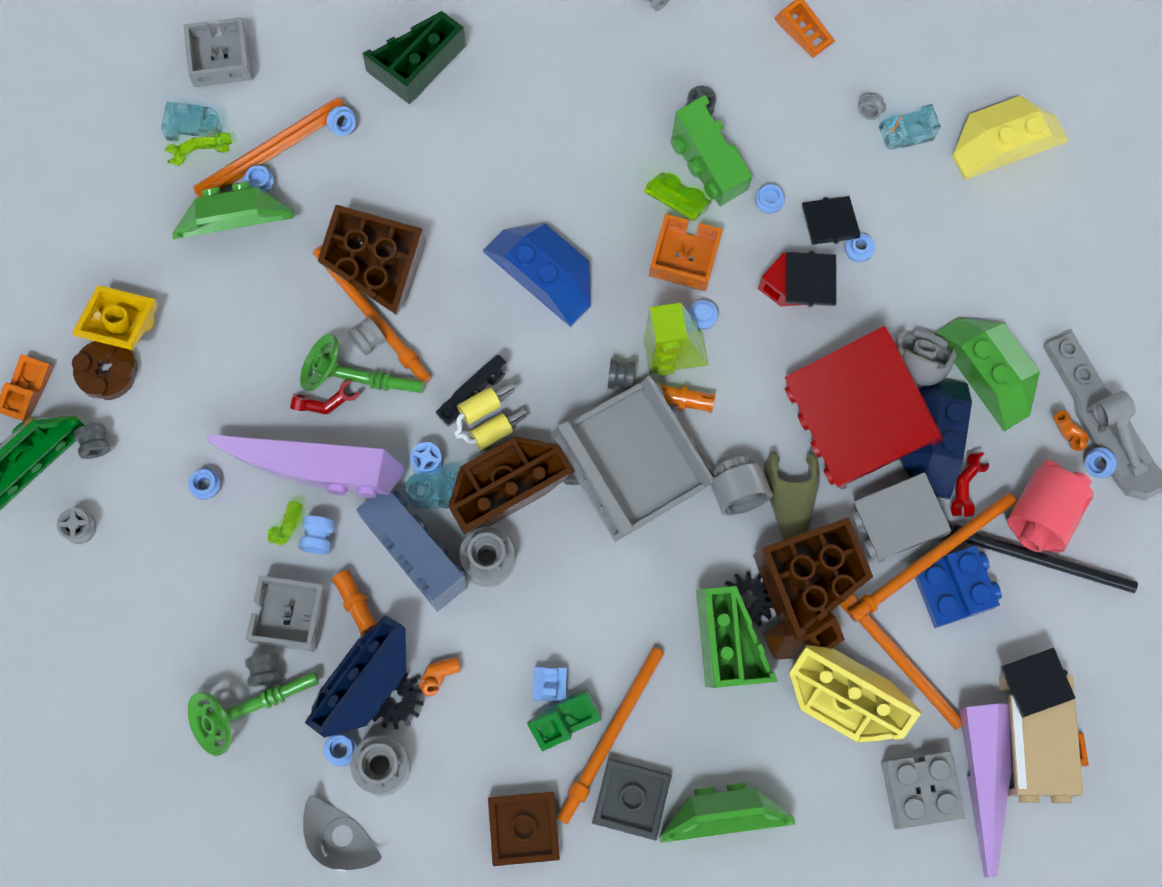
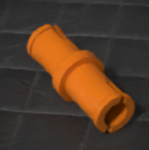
M660 385L664 392V398L669 405L679 406V410L690 408L712 413L716 394L689 390L688 386L676 388Z
M344 570L336 574L332 578V582L337 587L344 601L342 606L346 612H350L360 634L363 635L372 626L378 624L366 603L368 598L365 593L360 592L350 570Z

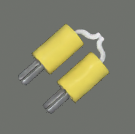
M509 382L495 391L488 387L459 403L457 408L460 415L456 421L457 430L454 431L456 438H463L468 444L475 443L478 449L482 451L513 433L511 426L527 418V413L523 408L507 417L500 413L469 431L472 440L465 434H459L462 430V418L467 425H470L500 408V400L515 392L514 385Z

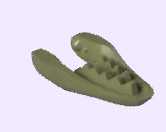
M771 451L766 459L764 473L773 494L770 503L784 540L808 531L820 484V471L815 452H809V455L806 457L809 480L801 483L786 482L778 477L777 464L780 461V457L776 451Z

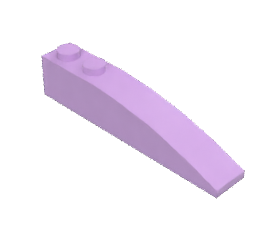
M208 435L207 437L208 442L252 467L292 482L327 489L328 493L334 495H346L347 491L357 492V495L366 498H376V494L388 495L405 472V466L385 449L220 435Z

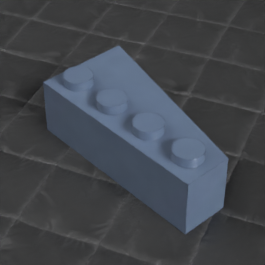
M397 490L394 493L390 492L388 495L376 494V498H370L356 509L357 513L438 612L467 589L465 582L466 573L457 562L452 563L445 555L447 550L437 538L432 539L425 530L428 528L417 514L412 516L405 507L408 506V503Z

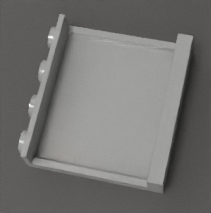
M650 375L639 384L576 419L558 425L550 434L555 444H559L575 471V477L615 542L713 483L714 478L712 477L711 467L699 456L696 451L695 441L690 435L685 433L680 425V418L677 412L669 407L661 386L653 381Z

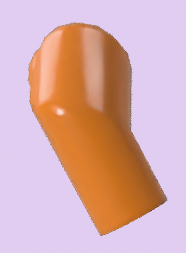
M1067 411L1057 412L1054 415V421L1062 437L1070 442L1071 449L1075 451L1085 450L1089 441L1088 433L1072 421Z
M458 657L433 662L427 666L419 683V688L424 695H436L445 676L461 672Z

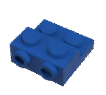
M976 546L946 555L915 578L934 628L945 626L1000 606L998 601L1002 598L1000 587L996 581H990L986 571L990 568L989 560L983 551L978 552Z

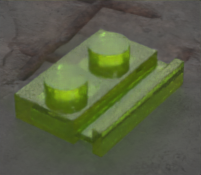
M660 173L647 183L644 190L646 194L693 221L703 215L712 202L705 197L704 192L697 188H689L683 185L677 176L670 173Z

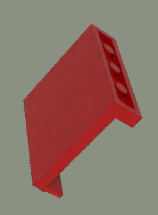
M886 326L784 377L788 386L784 387L785 392L791 403L796 402L801 413L797 414L798 419L804 430L809 429L814 440L810 441V444L817 457H823L827 465L823 470L831 486L836 484L838 488L843 490L847 488V484L929 444L934 446L944 441L909 368Z

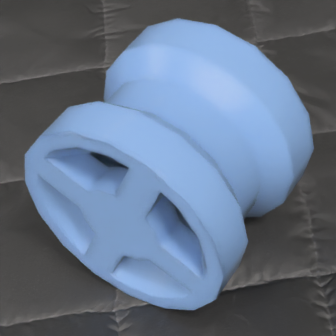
M422 442L417 444L411 451L410 460L413 470L418 476L432 478L440 473L443 467V460L440 449L435 444Z

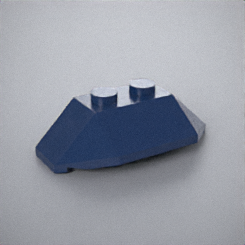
M943 379L938 384L922 386L919 390L944 441L934 446L929 444L899 460L910 478L925 472L935 496L950 499L964 461L972 400L968 383Z
M385 615L379 620L377 625L372 626L358 638L319 690L312 705L311 714L307 716L305 724L324 738L367 726L371 719L378 714L382 704L391 692L397 688L400 680L407 672L406 628Z

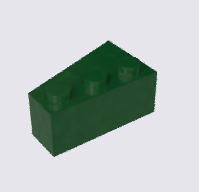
M443 11L410 27L411 31L398 38L393 36L386 40L387 44L376 50L371 51L369 49L362 53L366 72L408 104L466 46L464 27Z

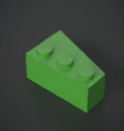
M706 95L676 111L671 145L678 155H682L687 161L690 173L694 177L698 176L704 184L703 187L707 196L711 200L715 199L721 207L749 190L753 176L735 145L729 146L720 132L724 126L720 119L714 122L706 108V105L710 102Z
M737 586L696 590L705 687L719 688L778 682L764 653L766 652L762 643H759L752 627V620Z

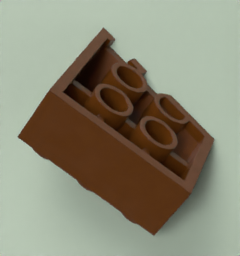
M335 205L317 261L397 315L410 293L426 237L422 228Z

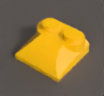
M97 285L72 331L73 336L133 350L143 333L148 332L154 326V313L158 307L156 299Z

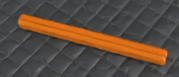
M339 97L332 99L194 185L193 190L195 194L201 196L203 189L220 187V190L224 189L243 177L252 166L264 164L326 125L329 112L337 106H345L344 102Z

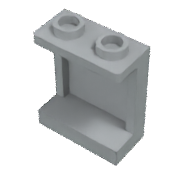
M925 472L854 501L856 510L851 512L857 528L864 527L868 539L863 542L870 558L876 556L879 563L885 561L888 557L935 538L941 539L951 533L950 526Z

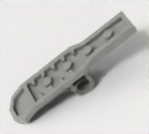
M1073 332L1047 343L1043 348L1074 401L1075 414L1084 430L1088 433L1095 448H1107L1116 456L1117 468L1111 475L1115 483L1126 496L1141 500L1149 499L1161 493L1162 470L1153 461L1130 422L1131 417L1136 413L1135 404L1131 396L1123 390L1113 394L1105 387ZM1101 457L1103 463L1106 466V460Z

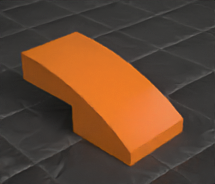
M21 354L11 383L5 382L0 394V413L26 421L40 399L54 365Z

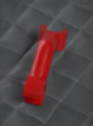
M346 379L341 383L339 391L325 402L293 393L290 409L328 415L345 401L355 400L359 396L360 389L351 395L345 393L344 387L349 385L351 379Z
M972 452L969 454L967 467L958 476L956 481V500L951 505L952 516H961L962 506L964 507V517H972L974 515L975 506L969 500V483L978 472H986L989 468V463H979L984 452Z

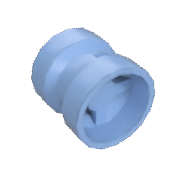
M305 516L302 527L305 529L304 533L306 535L300 538L298 548L314 554H329L331 543L326 538H329L330 534L334 532L335 521L319 516Z

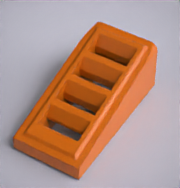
M804 0L793 1L774 18L779 26L812 58L835 42L834 38ZM796 14L798 18L794 20L792 15ZM803 21L806 26L801 29L798 24ZM811 29L814 33L807 37L805 33ZM818 37L823 40L816 46L812 43Z

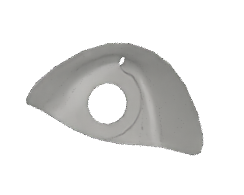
M314 795L309 796L305 803L303 814V834L306 847L317 862L332 870L349 871L372 866L381 860L382 855L370 837L352 817ZM340 825L350 827L353 833L351 843L345 847H339L332 841V832Z

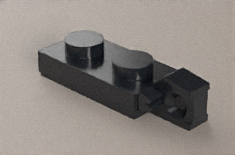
M500 355L493 357L455 391L447 402L436 410V415L447 427L454 424L460 415L457 405L481 392L489 384L492 387L498 384L506 375L503 372L506 370V361Z

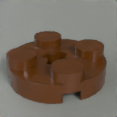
M93 341L83 347L73 357L71 364L73 367V377L78 387L89 397L103 398L104 400H113L127 393L135 382L133 378L138 367L137 361L129 349ZM112 364L109 368L111 372L109 375L98 374L101 365Z

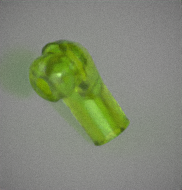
M296 501L288 502L280 528L273 526L268 531L267 540L269 543H277L278 546L287 544L298 526L303 509L302 504Z

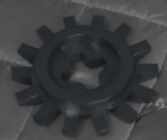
M747 571L746 580H742L737 573L734 575L737 581L736 584L728 580L725 584L728 587L737 586L741 597L745 596L746 591H751V595L757 597L758 601L754 602L751 608L746 609L751 620H755L758 627L762 626L760 617L763 615L770 620L772 616L768 613L767 608L774 609L772 603L769 602L770 597L766 592L765 585L759 584L762 577L758 574L756 580L753 581L751 580V573Z
M408 673L404 674L395 689L399 696L404 697V701L398 703L397 709H392V705L386 703L385 700L378 714L372 718L374 722L380 717L384 718L383 728H387L389 721H393L394 730H398L399 721L403 720L406 726H409L411 723L408 716L412 714L418 718L420 715L414 708L415 705L424 706V701L416 700V696L423 694L421 689H413V686L418 682L416 678L409 683L406 682Z

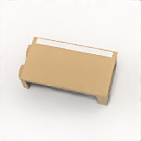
M1067 675L1066 677L1075 695L1073 675ZM1005 677L999 678L1000 692H1008L1009 690ZM1008 694L1015 788L1009 789L1008 797H1019V803H1040L1039 797H1051L1052 803H1072V797L1083 795L1075 699L1021 718L1013 696Z

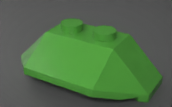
M250 182L232 184V190L224 192L220 191V187L203 189L202 195L194 199L173 231L172 237L174 240L292 219L295 213L294 209L261 187H251Z
M958 318L934 333V335L948 342L947 349L951 353L955 349V365L1004 432L1030 416L1040 370L1005 323Z
M746 783L726 785L727 792L714 793V787L694 790L695 796H690L685 800L659 838L660 843L775 828L794 825L795 819L757 788L747 789Z

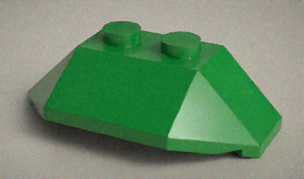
M76 416L30 417L27 421L19 423L13 429L12 434L0 443V510L76 442L73 432L77 428L84 426Z

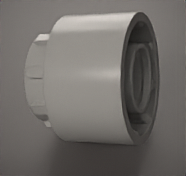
M739 456L724 461L714 470L715 478L711 486L723 515H737L751 511L768 502L773 496L762 466L754 463L748 456Z
M492 527L478 528L469 533L461 544L459 551L461 566L467 578L474 584L483 587H493L503 583L511 575L515 565L514 547L510 538L501 530ZM484 551H492L496 554V559L490 564H484L479 561V556Z
M382 735L373 736L361 742L355 749L350 764L351 773L357 785L363 790L378 796L390 795L401 789L407 782L411 771V761L406 749L395 739ZM379 757H387L390 763L388 771L385 774L376 775L373 771L374 761Z

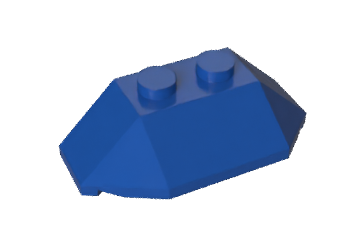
M546 224L503 230L483 249L484 254L569 327L591 307L589 260Z

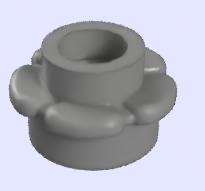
M877 93L863 94L858 103L860 115L869 120L879 118L881 113H884L886 110V103L883 102V97Z

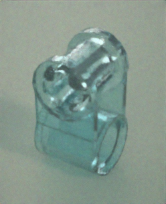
M459 471L417 473L412 475L406 483L409 503L419 509H449L448 504ZM418 487H424V495H417Z

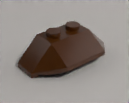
M515 436L460 466L448 508L463 534H467L478 528L491 526L545 496L575 471L559 444H549Z

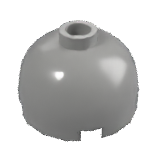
M916 330L914 335H906L907 331L901 332L895 343L917 386H930L942 381L954 365L956 360L955 349L951 353L947 349L948 342L932 333Z

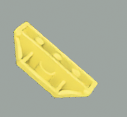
M1020 95L969 114L952 157L964 180L1064 144L1069 139L1054 114Z
M806 645L789 670L800 709L855 742L882 741L892 738L894 740L904 739L921 715V710L891 681L836 649Z

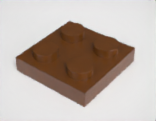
M554 791L488 797L493 866L560 860Z

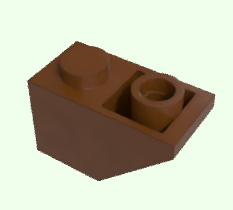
M829 611V614L820 622L816 621L805 630L806 633L798 640L794 638V635L781 621L763 634L772 656L775 659H796L806 645L834 648L845 640L836 616Z

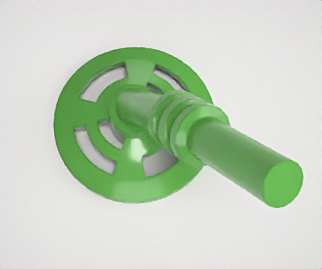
M332 334L322 336L314 344L304 361L300 375L301 387L306 391L317 389L327 377L331 378L332 376L351 379V381L369 385L371 389L376 387L377 390H381L383 388L384 391H388L390 388L423 393L425 388L424 381L393 377L390 373H385L384 375V372L372 371V373L338 365L336 359L339 343L337 337ZM313 369L315 370V374L311 376Z
M312 672L282 686L276 684L274 689L268 687L267 691L261 690L260 695L228 709H223L220 703L207 692L195 693L191 696L188 703V720L193 735L207 753L214 756L222 755L227 752L231 744V721L263 707L269 709L272 707V704L274 706L278 705L279 701L281 703L285 702V698L319 684L318 676L315 672ZM203 699H207L210 701L204 705H201ZM225 739L223 745L217 744V741Z

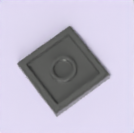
M608 758L592 824L656 841L672 775Z

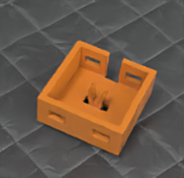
M665 214L648 276L706 291L723 229L699 223L696 236L686 234L689 220ZM676 253H680V258L676 257Z

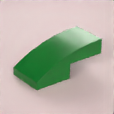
M585 688L539 713L529 720L527 725L541 751H545L570 740L572 733L601 721L602 714L588 688Z

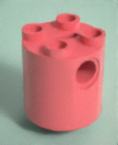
M1044 460L1042 465L1035 469L1006 521L1008 527L1015 534L1019 542L1029 550L1034 552H1042L1044 550L1055 553L1064 552L1082 520L1084 512L1094 497L1093 490L1090 487L1091 479L1083 473L1075 472L1073 474L1062 469L1054 461Z

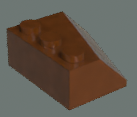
M849 517L762 547L753 554L776 615L794 635L796 640L806 633L805 630L816 621L820 622L829 614V611L834 610L873 578Z

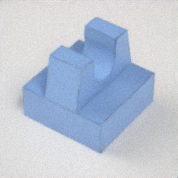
M535 667L533 701L559 702L565 699L567 668Z

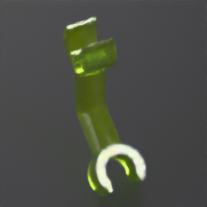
M223 132L213 137H193L179 146L170 144L164 151L175 155L167 163L180 166L185 161L186 155L196 149H215L219 153L229 152L228 145L232 144L230 133Z

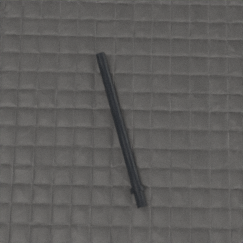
M956 523L954 526L949 525L951 529L950 535L963 526ZM979 533L973 534L964 541L965 543L1127 592L1135 593L1138 587L1137 581L1042 552H1034L1025 547Z

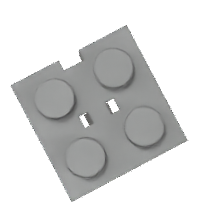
M242 17L218 20L222 36L213 37L208 21L184 24L188 73L194 87L252 80L247 34Z
M259 575L254 602L258 606H262L263 610L261 617L256 613H251L246 640L254 644L315 652L326 593L324 585ZM284 621H290V625H284Z
M951 751L918 757V763H914L913 757L881 763L894 829L965 819ZM931 785H934L935 792H931Z

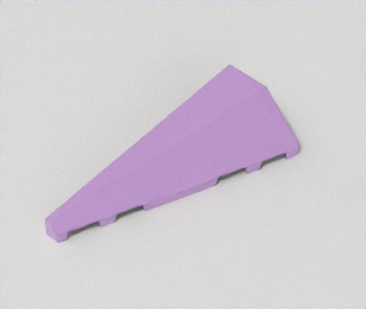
M1000 703L969 706L959 709L970 776H967L984 877H995L998 873L1013 762L1009 704Z

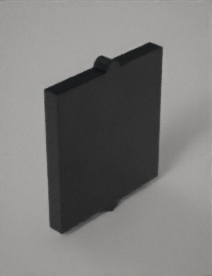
M850 196L832 199L824 197L823 200L802 203L811 245L830 242L838 244L839 241L860 238L861 234Z
M812 250L809 253L786 252L785 303L807 304L808 307H813V305L835 306L836 255L817 254Z
M1054 647L1000 666L1009 687L1008 694L1013 696L1021 718L1076 699L1066 677L1068 671L1063 670Z

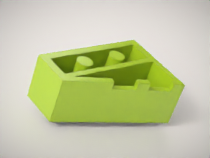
M682 303L649 308L644 345L650 374L658 373L660 376L675 373L676 370L709 365L703 332L701 329H697L695 321H691L690 314Z

